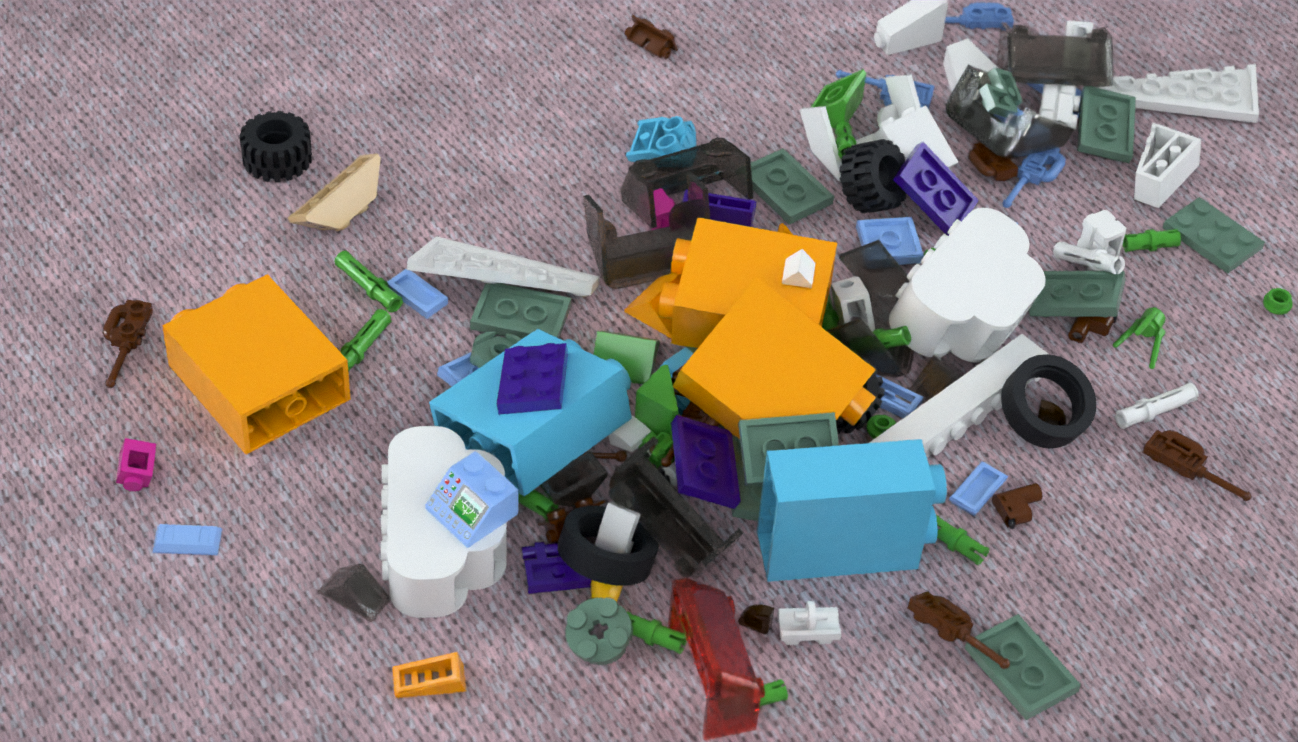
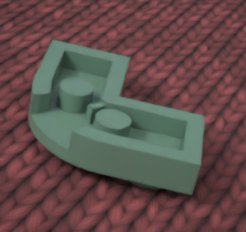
M994 67L987 73L991 84H986L979 89L983 99L982 105L989 113L1010 118L1018 112L1017 106L1022 103V98L1012 73Z

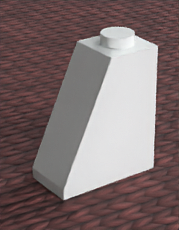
M911 0L878 21L877 30L874 34L876 46L878 48L881 47L886 55L942 41L948 1Z
M969 39L948 45L943 64L953 100L958 110L983 100L979 89L986 84H991L987 73L994 67L998 68Z

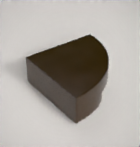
M1041 399L1037 417L1051 425H1066L1064 411L1056 404Z
M760 604L748 606L742 612L738 623L766 635L772 627L774 608Z

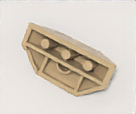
M379 154L360 155L310 200L288 217L289 222L319 230L335 229L336 231H341L348 227L351 223L350 220L354 216L365 212L369 208L368 204L376 198L381 160Z

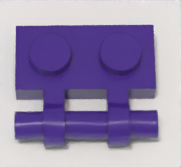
M534 542V546L521 547L528 594L591 588V579L571 569L561 557H555L560 556L557 549L558 543L545 545L544 542Z

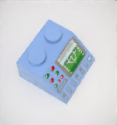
M474 451L449 468L426 503L425 508L461 543L469 548L518 515V489L478 452Z

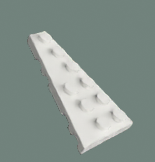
M1250 64L1246 66V69L1235 70L1234 66L1224 67L1223 71L1212 72L1208 68L1169 72L1168 76L1157 77L1156 73L1146 74L1145 78L1134 79L1131 76L1099 78L1097 88L1136 97L1135 108L1252 123H1257L1259 117L1256 64Z
M437 236L408 258L406 270L475 279L487 284L504 283L569 292L582 297L592 295L598 288L600 276Z

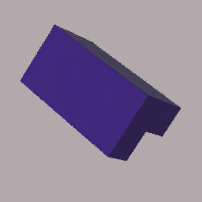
M685 189L682 201L681 225L695 227L699 217L752 227L756 211V201Z

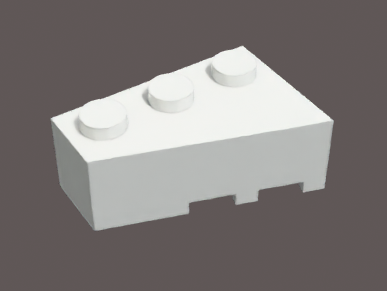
M1152 123L1151 132L1147 138L1146 147L1136 171L1134 199L1159 208L1199 166L1201 139Z

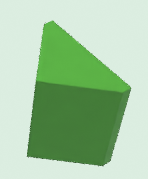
M862 69L824 86L811 107H826L831 128L835 129L836 124L841 121L849 122L862 102L866 80L865 70Z
M601 330L597 331L593 355L604 360L614 359L626 369L632 383L644 384L652 376L660 340Z
M662 365L636 391L635 418L647 426L656 436L660 432H666L672 436L671 422L678 415V407L668 365Z

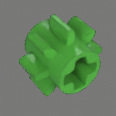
M650 431L639 446V449L642 450L640 458L643 462H646V466L649 468L652 463L657 465L658 468L661 465V459L665 458L673 445V438L666 432H660L656 436L654 432Z

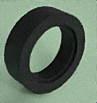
M1042 354L1025 360L1007 378L1001 393L1002 409L1009 425L1024 440L1042 448H1059L1071 443L1091 425L1096 414L1095 392L1086 375L1072 362L1055 355ZM1029 379H1049L1066 392L1072 404V418L1068 424L1051 425L1039 419L1032 412L1025 398V386Z
M583 506L572 510L565 518L557 545L560 557L571 569L591 580L616 586L634 585L648 578L659 549V540L646 523L640 519L637 523L631 539L634 542L631 554L614 553L601 549L584 538L598 536L606 507Z

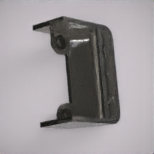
M1001 22L997 64L1000 69L1011 72L1017 83L1109 87L1113 84L1114 76L1113 37L1105 27L1092 29V33H1087L1086 37L1034 34L1032 31H1029L1028 26L1013 25V28H1010L1007 23Z
M714 138L709 143L649 160H637L629 167L620 188L621 200L650 228H656L653 190L662 188L668 196L685 191V189L689 190L724 179L748 200L754 199L751 158L725 138Z
M692 173L687 174L689 201L678 203L670 210L669 227L617 237L615 226L610 221L604 219L603 210L590 195L583 196L588 240L601 278L608 287L620 289L655 281L660 276L671 273L672 256L677 238L692 240L697 218L710 219L708 188Z
M879 240L840 254L839 259L854 277L856 276L861 279L869 292L875 329H891L889 315L898 301V298L895 296L905 282H910L906 278L907 274ZM861 318L826 330L851 351L858 353L860 358L863 359L865 357L870 360L868 364L872 367L875 365L878 369L876 374L898 378L910 373L914 350L907 345L894 346L887 350Z
M653 436L615 469L609 482L610 491L608 493L618 506L621 507L623 505L641 514L638 522L676 562L674 565L677 571L686 579L691 577L696 580L730 553L743 535V532L739 528L725 541L714 532L649 461L658 443V440Z

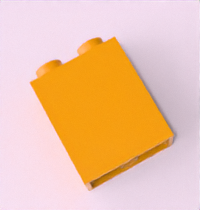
M698 217L692 240L677 238L675 243L671 273L682 275L680 283L665 282L660 297L658 316L672 319L671 344L698 349L756 277L822 327L832 283L837 243ZM801 249L816 263L812 288L782 284L786 258Z
M268 274L248 284H236L230 287L223 296L195 310L185 309L177 313L170 322L162 325L169 366L246 455L351 400L348 360Z
M756 277L681 368L672 387L740 439L738 422L748 419L835 412L836 420L840 416L850 425L854 426L876 398V396L863 387L876 369Z

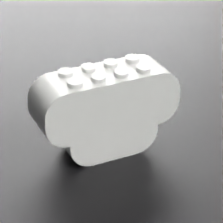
M991 208L974 209L962 222L957 219L947 232L949 236L943 234L934 246L936 250L934 251L931 248L928 250L920 262L923 265L916 264L906 277L910 282H905L895 295L898 301L889 315L890 327L894 329L907 326L911 334V342L907 346L923 356L942 357L951 352L968 362H983L993 355L1015 330L1045 286L1046 279L1042 268L1033 258L1027 255L1030 244L1025 231L1012 219Z
M417 426L401 431L389 444L388 464H382V484H388L383 485L381 490L382 509H387L383 510V515H381V534H387L382 535L381 541L382 580H389V593L393 605L403 614L417 618L443 617L454 613L466 601L468 590L484 589L495 584L501 579L506 570V523L467 548L425 508L426 503L449 468L474 451L478 452L505 477L504 467L498 458L482 450H465V444L456 432L440 426Z

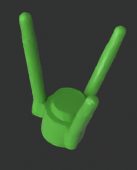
M1153 307L1146 309L1141 318L1136 319L1133 325L1113 343V347L1117 348L1134 332L1136 336L1140 334L1144 337L1154 336L1155 341L1149 368L1154 369L1161 340L1165 334V330L1162 328L1166 322L1164 313Z

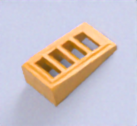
M458 652L392 667L394 695L396 698L466 692L464 664ZM447 671H452V675L447 676ZM433 672L439 673L438 679L433 680ZM419 673H424L425 682H419ZM411 674L412 685L406 686L405 675Z

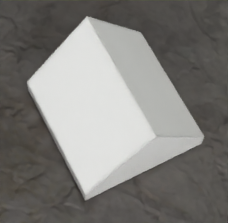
M803 249L786 258L782 284L812 288L816 263Z

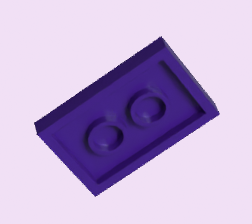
M924 142L915 146L893 178L903 191L947 236H949L947 232L957 219L962 222L979 201Z
M547 343L528 347L515 346L505 349L496 403L499 415L562 409L568 360L566 343Z
M676 415L671 422L678 493L735 509L741 502L732 433L722 428Z

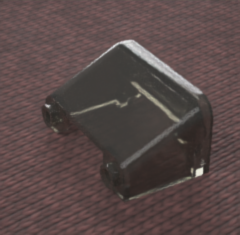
M969 64L946 102V114L996 155L1006 159L1060 148L1066 144L1075 130L1063 121L1049 119L1028 108L1024 109V114L1021 116L1010 113L1003 123L994 114L987 112L982 105L983 99L979 89L986 84H991L988 72Z

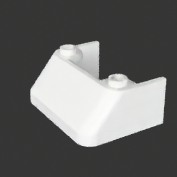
M912 74L885 78L892 104L883 107L879 111L877 117L878 125L893 117L894 121L901 118L900 114L913 106L916 110L921 108ZM826 107L799 109L812 153L840 182L841 173L839 169L842 162L838 156L836 139L833 135ZM875 133L856 140V144L874 141L872 136Z

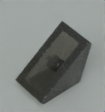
M933 355L909 390L923 396L922 403L924 404L965 375V373L950 361Z
M590 451L571 461L539 486L555 505L575 508L574 502L591 497L608 477V472Z
M363 563L338 568L318 590V593L370 622L391 601V597Z

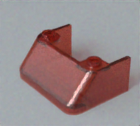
M682 578L672 581L668 628L685 634L706 695L703 739L705 741L756 730L760 698L765 697V689L761 677L756 678L734 618L735 605L733 598L726 596L723 590L689 578Z

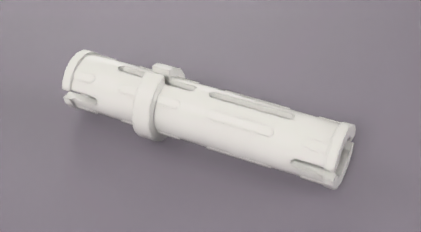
M1058 242L1053 249V255L1056 259L1089 266L1093 271L1104 270L1112 274H1120L1125 267L1123 257L1108 254L1103 249L1091 250L1067 244L1066 242Z
M1187 383L1150 399L1142 398L1136 401L1133 406L1116 411L1115 421L1121 429L1128 428L1142 421L1147 423L1152 421L1156 415L1198 400V390L1194 384Z

